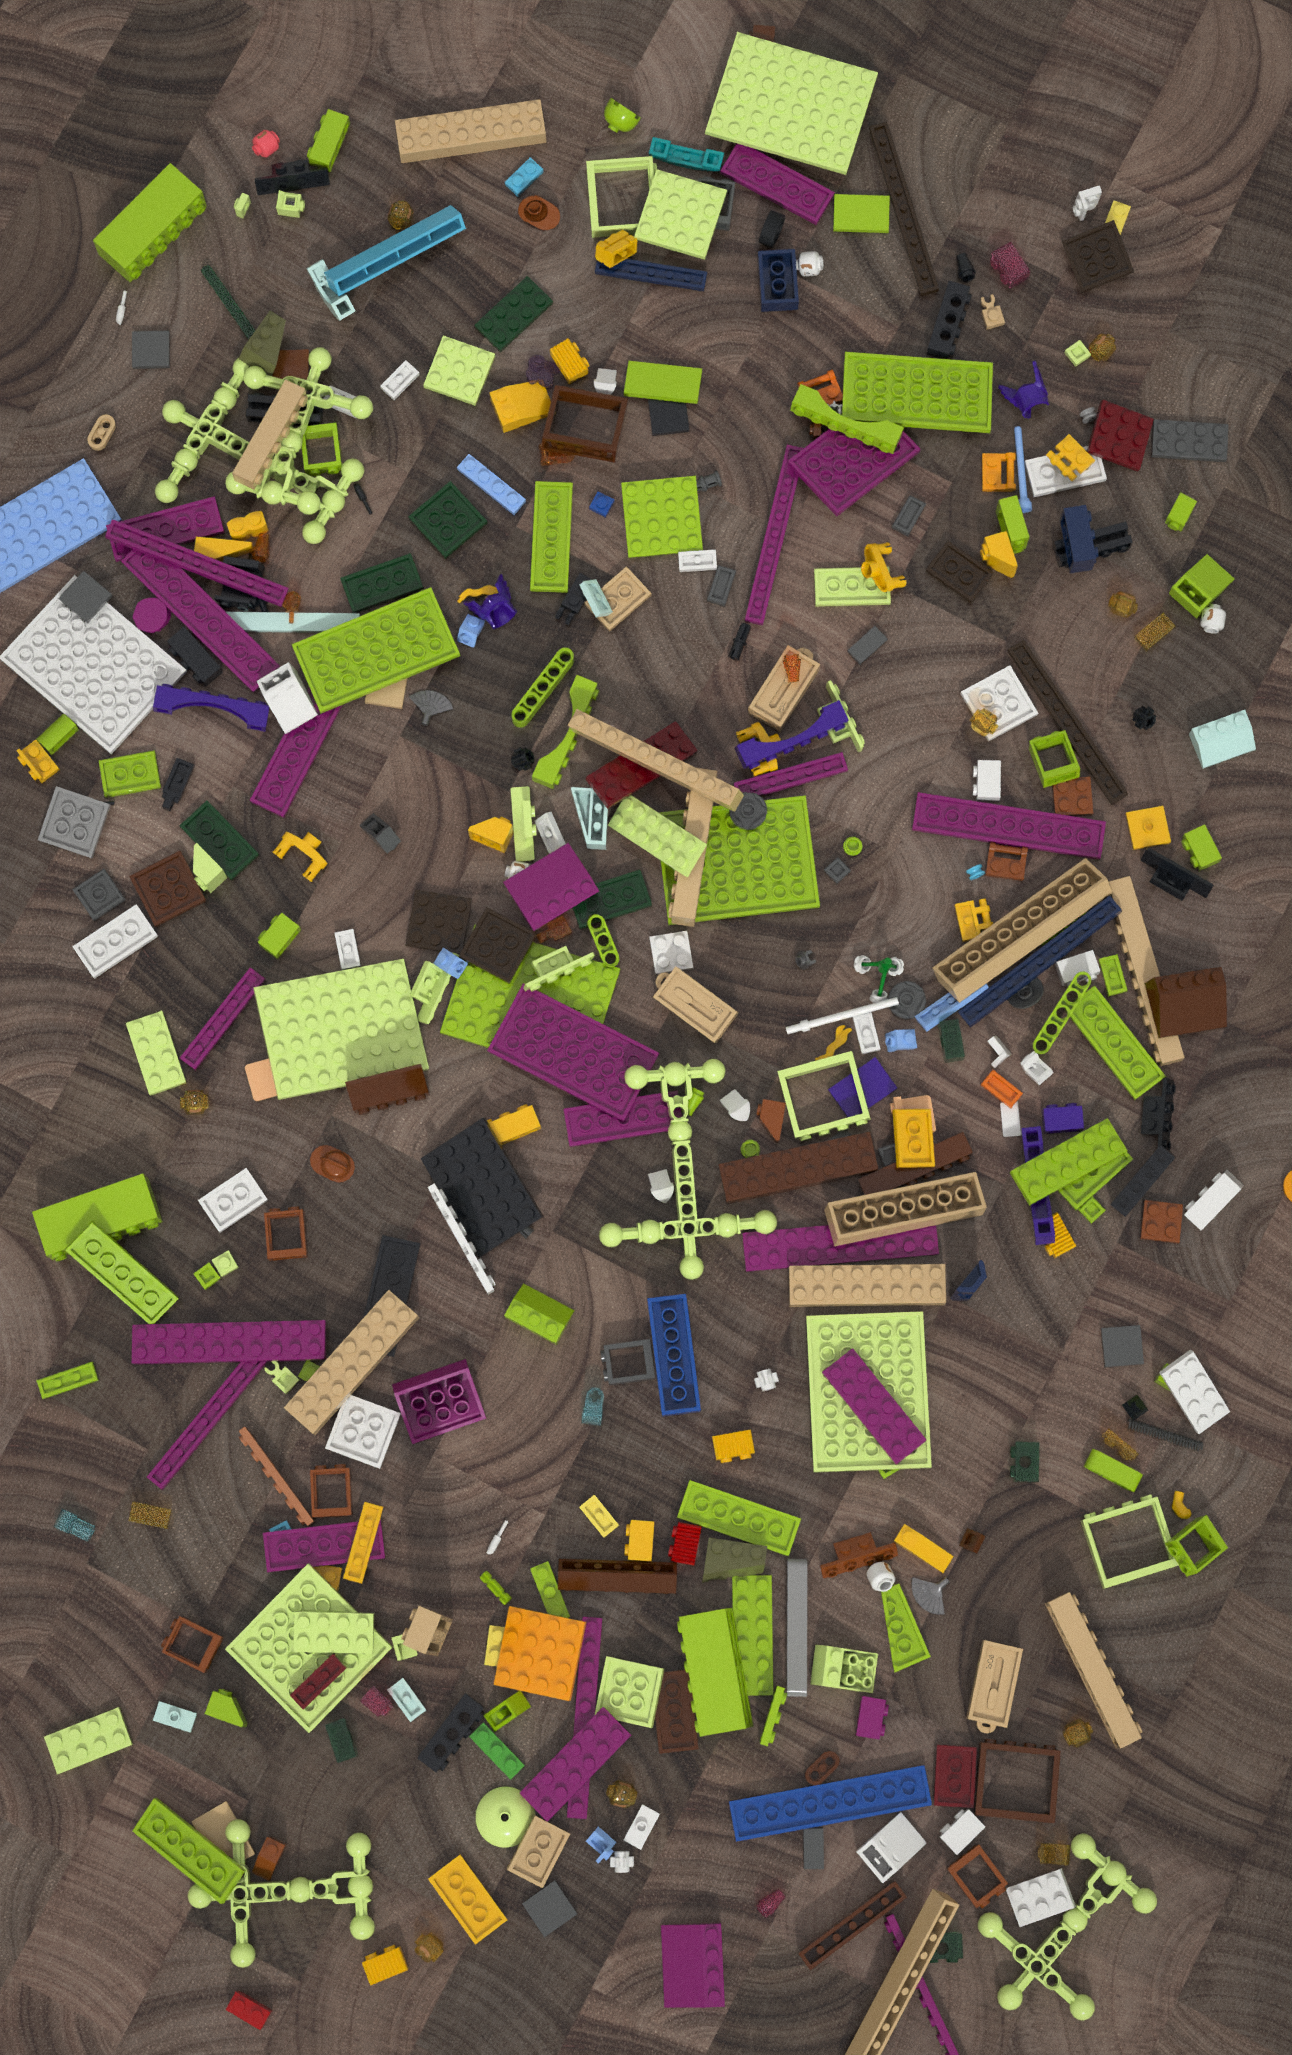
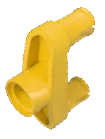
M889 542L867 544L864 549L866 562H863L861 566L863 576L865 578H872L882 592H889L895 588L906 586V580H902L905 578L903 575L898 577L890 576L882 555L891 554L892 547H887L890 546Z
M759 722L751 724L749 728L736 732L739 743L754 737L758 738L759 742L781 741L777 733L768 736ZM777 759L770 762L765 760L760 763V766L751 769L753 776L756 777L769 771L774 772L778 770Z
M285 832L281 837L283 838L282 841L272 852L282 859L290 847L295 845L312 858L311 861L313 862L302 874L312 882L318 872L328 864L320 853L316 851L321 841L309 832L303 839Z

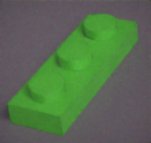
M484 1722L469 1736L510 1780L525 1766Z

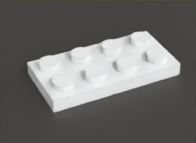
M1091 455L1095 462L1082 474L1074 470L1073 472L1077 475L1074 481H1071L1068 477L1065 478L1061 474L1062 471L1056 465L1053 466L1047 456L1025 460L1024 463L1033 497L1106 481L1107 477L1102 459ZM1065 458L1062 459L1067 466L1071 465Z
M136 904L72 947L95 979L157 938L158 935Z
M1192 1350L1187 1351L1159 1372L1196 1433H1202L1230 1412Z

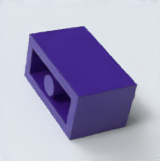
M1077 1103L1065 1104V1107H1058L1057 1104L1046 1105V1108L1042 1110L1044 1134L1083 1131L1082 1106H1077Z

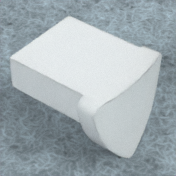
M598 368L597 378L594 379V387L597 393L611 395L614 392L617 384V370Z
M993 1036L988 1040V1043L999 1055L991 1063L996 1068L1011 1055V1052L998 1036Z
M735 1089L720 1100L732 1118L738 1121L748 1120L750 1103Z
M667 1169L648 1174L652 1195L657 1200L667 1203L674 1191V1185L670 1182Z

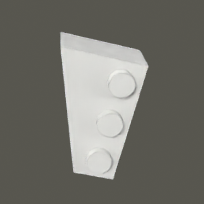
M1228 1170L1223 1174L1219 1172L1211 1180L1214 1182L1210 1188L1205 1186L1198 1194L1200 1198L1196 1202L1192 1200L1185 1207L1187 1212L1184 1215L1200 1230L1244 1186Z

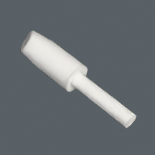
M123 291L121 305L118 306L116 322L119 325L122 324L126 308L124 304L127 291Z
M505 1520L498 1534L494 1535L486 1552L487 1554L494 1553L502 1539L500 1537L508 1521Z

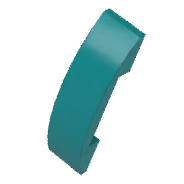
M653 137L649 156L684 168L720 171L724 152L706 149L705 152L673 145L669 140Z

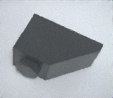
M374 813L359 825L387 854L394 850L401 842L391 827Z

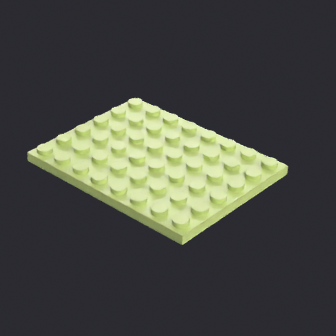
M737 32L705 134L846 175L878 72Z
M404 959L258 986L253 989L278 1100L346 1087L345 1082L417 1064L422 1065L423 1071L429 1069L413 997L410 996L411 988Z
M923 1311L806 1316L813 1473L931 1468ZM852 1348L927 1440L897 1465L894 1464L822 1374L825 1369Z

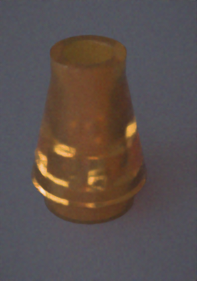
M259 533L251 551L253 560L263 563L269 558L270 536L268 534Z
M799 654L785 655L783 665L788 682H799L801 666Z

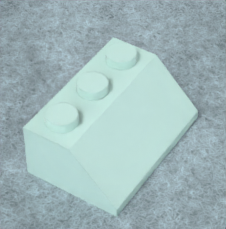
M1245 710L1192 728L1189 733L1202 769L1256 750L1252 726Z

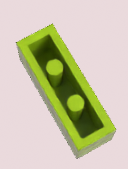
M328 109L326 115L323 114L321 118V128L314 135L315 142L313 147L309 148L307 158L311 166L319 169L327 168L328 172H331L350 126L349 116Z

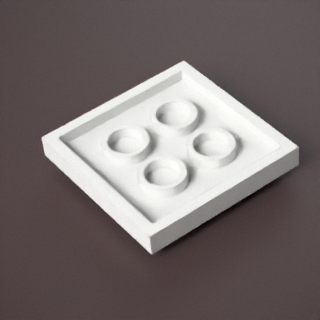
M1010 665L960 693L988 742L1038 715L1036 708ZM986 712H990L991 714H993L996 717V719H994L990 715H987Z
M351 1395L340 1407L325 1449L381 1469L401 1413Z

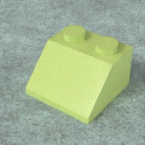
M196 843L194 845L193 873L196 876L194 880L203 891L207 889L212 893L227 879V876L223 869Z

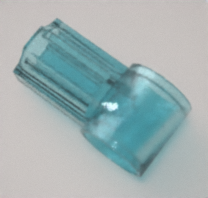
M62 1509L53 1527L89 1542L96 1526Z

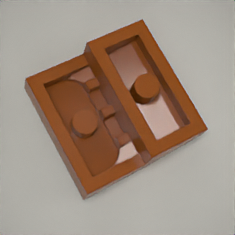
M309 349L280 350L272 377L283 379L286 376H294L307 380L309 375Z

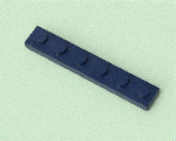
M625 259L611 268L597 260L595 274L697 291L705 290L707 271Z

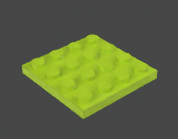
M696 476L621 483L628 558L703 550Z

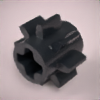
M1141 706V708L1136 709L1132 719L1136 722L1134 726L1140 730L1142 728L1145 730L1151 728L1155 724L1157 717L1153 714L1154 710L1149 706L1147 708Z
M526 747L515 749V754L511 755L512 765L519 771L531 769V764L534 763L535 759L533 752Z

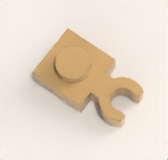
M993 294L990 295L991 302H985L984 297H981L980 301L981 306L985 308L981 314L986 329L1005 324L1000 305L994 307L995 297Z

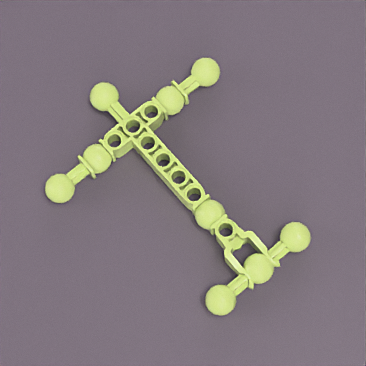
M239 358L234 361V375L228 384L222 382V387L214 394L211 401L212 404L207 406L200 419L188 414L180 401L170 400L164 404L162 415L166 421L173 424L182 422L193 428L187 438V444L183 445L184 449L176 453L175 459L171 463L174 470L169 478L160 481L156 485L155 495L161 502L170 503L177 498L178 483L183 475L190 476L189 472L196 468L200 455L205 452L209 444L240 460L249 444L248 441L221 427L225 415L228 414L227 410L235 406L237 398L240 396L238 388L243 382L244 372L250 367L239 360ZM213 412H220L216 417L211 416ZM204 427H210L208 432L201 431ZM220 436L226 437V439L223 441L217 440ZM195 442L200 443L197 448L191 447ZM235 445L242 446L239 450L233 449ZM348 459L342 464V477L337 486L322 476L314 478L299 472L293 466L294 483L291 489L294 488L298 494L305 491L315 493L319 486L328 490L323 494L322 503H320V508L318 509L320 513L315 521H309L303 527L302 536L308 543L317 544L324 539L326 535L324 526L330 517L335 518L334 513L343 509L345 496H348V487L352 482L359 481L363 477L364 466L357 459ZM277 473L271 475L272 479H275V481L284 486L285 474L279 475ZM301 480L306 482L303 486L297 485Z
M710 1059L703 1066L690 1067L689 1063L684 1066L679 1062H671L665 1068L660 1065L658 1070H646L641 1065H633L626 1070L624 1079L626 1084L632 1089L638 1090L646 1086L648 1082L660 1081L661 1098L664 1102H667L669 1117L672 1119L668 1128V1136L672 1141L671 1144L674 1145L672 1158L678 1220L662 1224V1222L648 1219L641 1224L636 1223V1227L621 1228L616 1223H607L599 1231L600 1241L607 1247H616L622 1240L637 1239L638 1243L653 1244L658 1240H663V1238H683L685 1257L680 1262L679 1269L683 1277L691 1280L699 1278L704 1271L703 1261L696 1256L695 1237L714 1234L729 1238L735 1234H741L740 1230L756 1229L761 1234H770L777 1227V1218L769 1210H761L751 1218H739V1214L734 1216L730 1213H724L713 1219H697L692 1152L689 1146L692 1128L688 1123L689 1120L686 1119L688 1115V1100L692 1097L691 1079L704 1078L709 1083L720 1082L724 1078L726 1071L721 1061ZM685 1082L684 1097L679 1095L675 1097L668 1096L667 1084L679 1086ZM676 1107L683 1110L681 1118L675 1117L673 1113ZM679 1146L686 1148L687 1152L683 1157L677 1154ZM681 1165H685L688 1168L686 1176L679 1174L678 1169ZM683 1184L688 1185L690 1188L688 1195H683L680 1192V1187ZM684 1204L691 1206L692 1210L689 1215L682 1212ZM706 1221L712 1224V1230L709 1233L703 1230V1224ZM686 1223H690L693 1226L691 1234L684 1232L683 1227ZM666 1225H671L674 1228V1233L671 1236L666 1235L664 1232Z

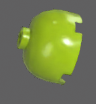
M610 98L604 110L605 120L609 123L608 128L616 133L619 130L622 132L631 131L641 119V117L636 116L635 113Z

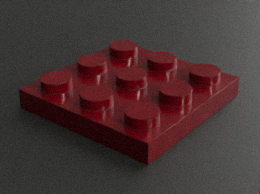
M1102 400L1087 452L1138 472L1141 468L1154 419Z

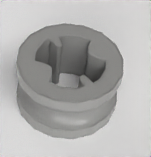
M1095 407L1087 408L1079 414L1080 417H1083V423H1089L1096 419Z

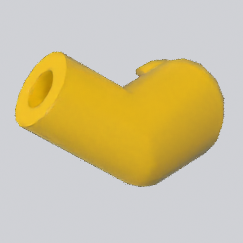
M1175 1491L1172 1510L1179 1518L1189 1519L1191 1511L1183 1504L1184 1493Z

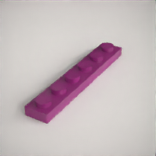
M843 752L738 781L733 783V785L742 793L750 792L763 796L848 772Z
M249 968L181 1055L180 1059L196 1071L255 995L254 987L262 986L266 979L252 968Z

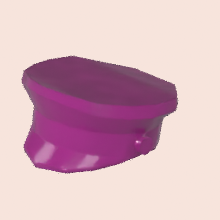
M158 598L141 600L137 603L133 613V620L137 628L148 633L162 631V628L171 619V611Z

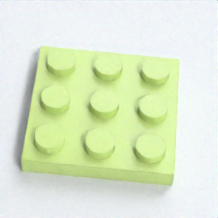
M443 335L423 386L426 389L476 406L495 359V353Z
M606 1656L595 1715L602 1707H605L618 1721L653 1728L664 1668Z

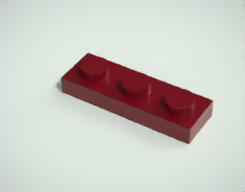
M333 1653L290 1696L304 1710L347 1667Z

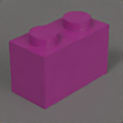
M861 1696L855 1736L880 1740V1736H884L886 1724H882L883 1716H887L889 1705L885 1704L886 1700Z

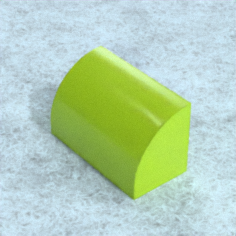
M63 713L36 740L53 755L79 729Z

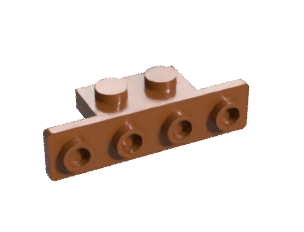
M871 1532L834 1543L838 1560L823 1564L820 1568L823 1578H832L844 1572H852L860 1567L871 1566L876 1562L891 1560L898 1556L897 1546L895 1543L876 1548Z

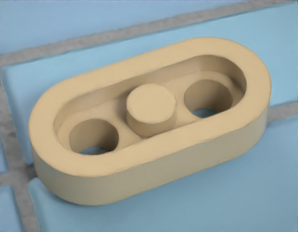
M107 414L101 415L89 433L87 440L93 450L99 451L104 449L115 431L116 423L112 416ZM105 424H110L108 428H104ZM96 440H101L99 444H95Z

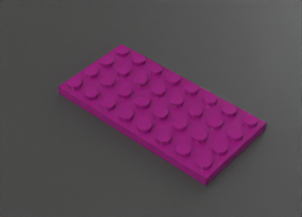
M522 984L487 1052L624 1122L641 1090L632 1089L626 1084L624 1079L626 1070L633 1065H641L646 1070H651L659 1053L537 990L532 992L531 990L525 991V984Z

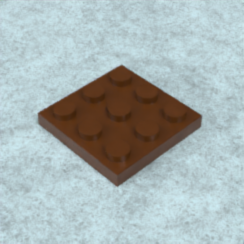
M181 851L129 876L155 927L206 902Z

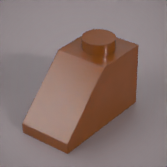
M763 1099L762 1104H758L756 1115H760L759 1121L774 1142L779 1143L786 1103Z
M267 1836L252 1873L270 1881L287 1844Z

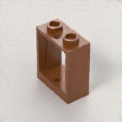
M295 1206L288 1207V1211H280V1208H274L264 1213L267 1259L269 1261L308 1258L304 1210ZM299 1217L301 1248L274 1250L271 1219Z
M346 1464L334 1465L332 1469H327L326 1465L315 1466V1470H310L312 1518L353 1516L351 1468H346ZM345 1474L347 1507L318 1509L317 1476Z
M179 1616L178 1619L175 1618L170 1627L172 1630L170 1636H166L161 1645L163 1648L162 1653L203 1673H207L224 1637L182 1616ZM183 1624L212 1637L200 1664L171 1650Z
M976 1844L946 1867L975 1908L979 1906L981 1909L991 1902L990 1898L993 1895L999 1896L1007 1890L1005 1887L1008 1885L1007 1881L979 1844ZM980 1854L1000 1883L976 1900L956 1872Z

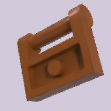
M990 842L985 876L1023 881L1028 847L1022 846L1020 848ZM994 852L1020 855V860L994 857Z

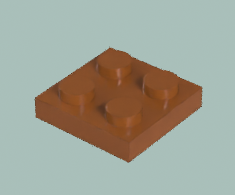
M1079 777L1052 785L1055 814L1067 816L1093 815L1090 777Z
M1144 1200L1140 1239L1179 1244L1183 1204Z

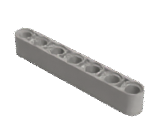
M787 1559V1697H807V1559Z

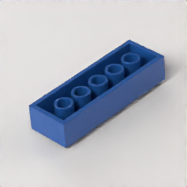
M686 1294L647 1298L662 1417L701 1412Z

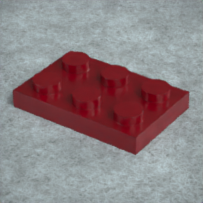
M936 1746L934 1806L974 1808L977 1747Z

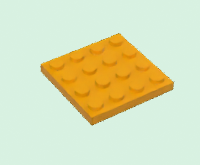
M509 1606L494 1685L571 1701L586 1622Z

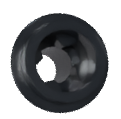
M961 253L956 256L958 278L962 282H969L975 278L976 270L968 259L967 254Z

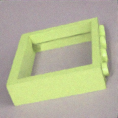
M652 156L586 161L592 238L608 237L622 229L628 232L629 235H635L638 224L599 226L595 173L647 169L650 190L657 169L656 163H653Z
M852 1051L777 1071L796 1140L812 1139L811 1136L819 1134V1137L830 1134L831 1130L844 1131L849 1129L850 1125L862 1126L867 1124L868 1120H871ZM849 1063L863 1114L799 1130L786 1079Z
M1152 1495L1141 1497V1502L1135 1504L1133 1500L1122 1503V1508L1116 1510L1114 1506L1103 1509L1104 1513L1097 1516L1095 1512L1084 1515L1085 1519L1081 1520V1524L1102 1589L1179 1565L1165 1545L1171 1539L1158 1497L1152 1498ZM1151 1505L1169 1560L1107 1579L1089 1524Z

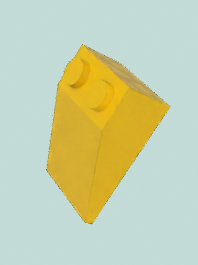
M543 380L509 385L489 392L491 403L503 433L548 416L551 400Z

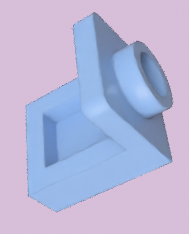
M468 614L459 628L457 641L474 647L485 621Z
M442 948L433 963L459 979L468 965L466 961L445 948Z
M915 1029L894 1030L885 1034L888 1052L917 1048Z
M599 1826L586 1840L590 1846L601 1854L596 1860L598 1864L603 1858L607 1860L614 1852L611 1848L615 1845L616 1841Z

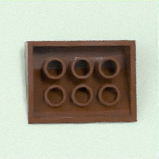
M1222 967L1154 977L1144 983L1158 1038L1227 1027L1226 982Z
M421 1064L345 1082L354 1113H359V1115L368 1114L370 1110L376 1108L378 1111L389 1108L388 1105L396 1104V1106L405 1105L408 1103L407 1101L413 1099L415 1101H422L426 1099V1096L430 1095Z

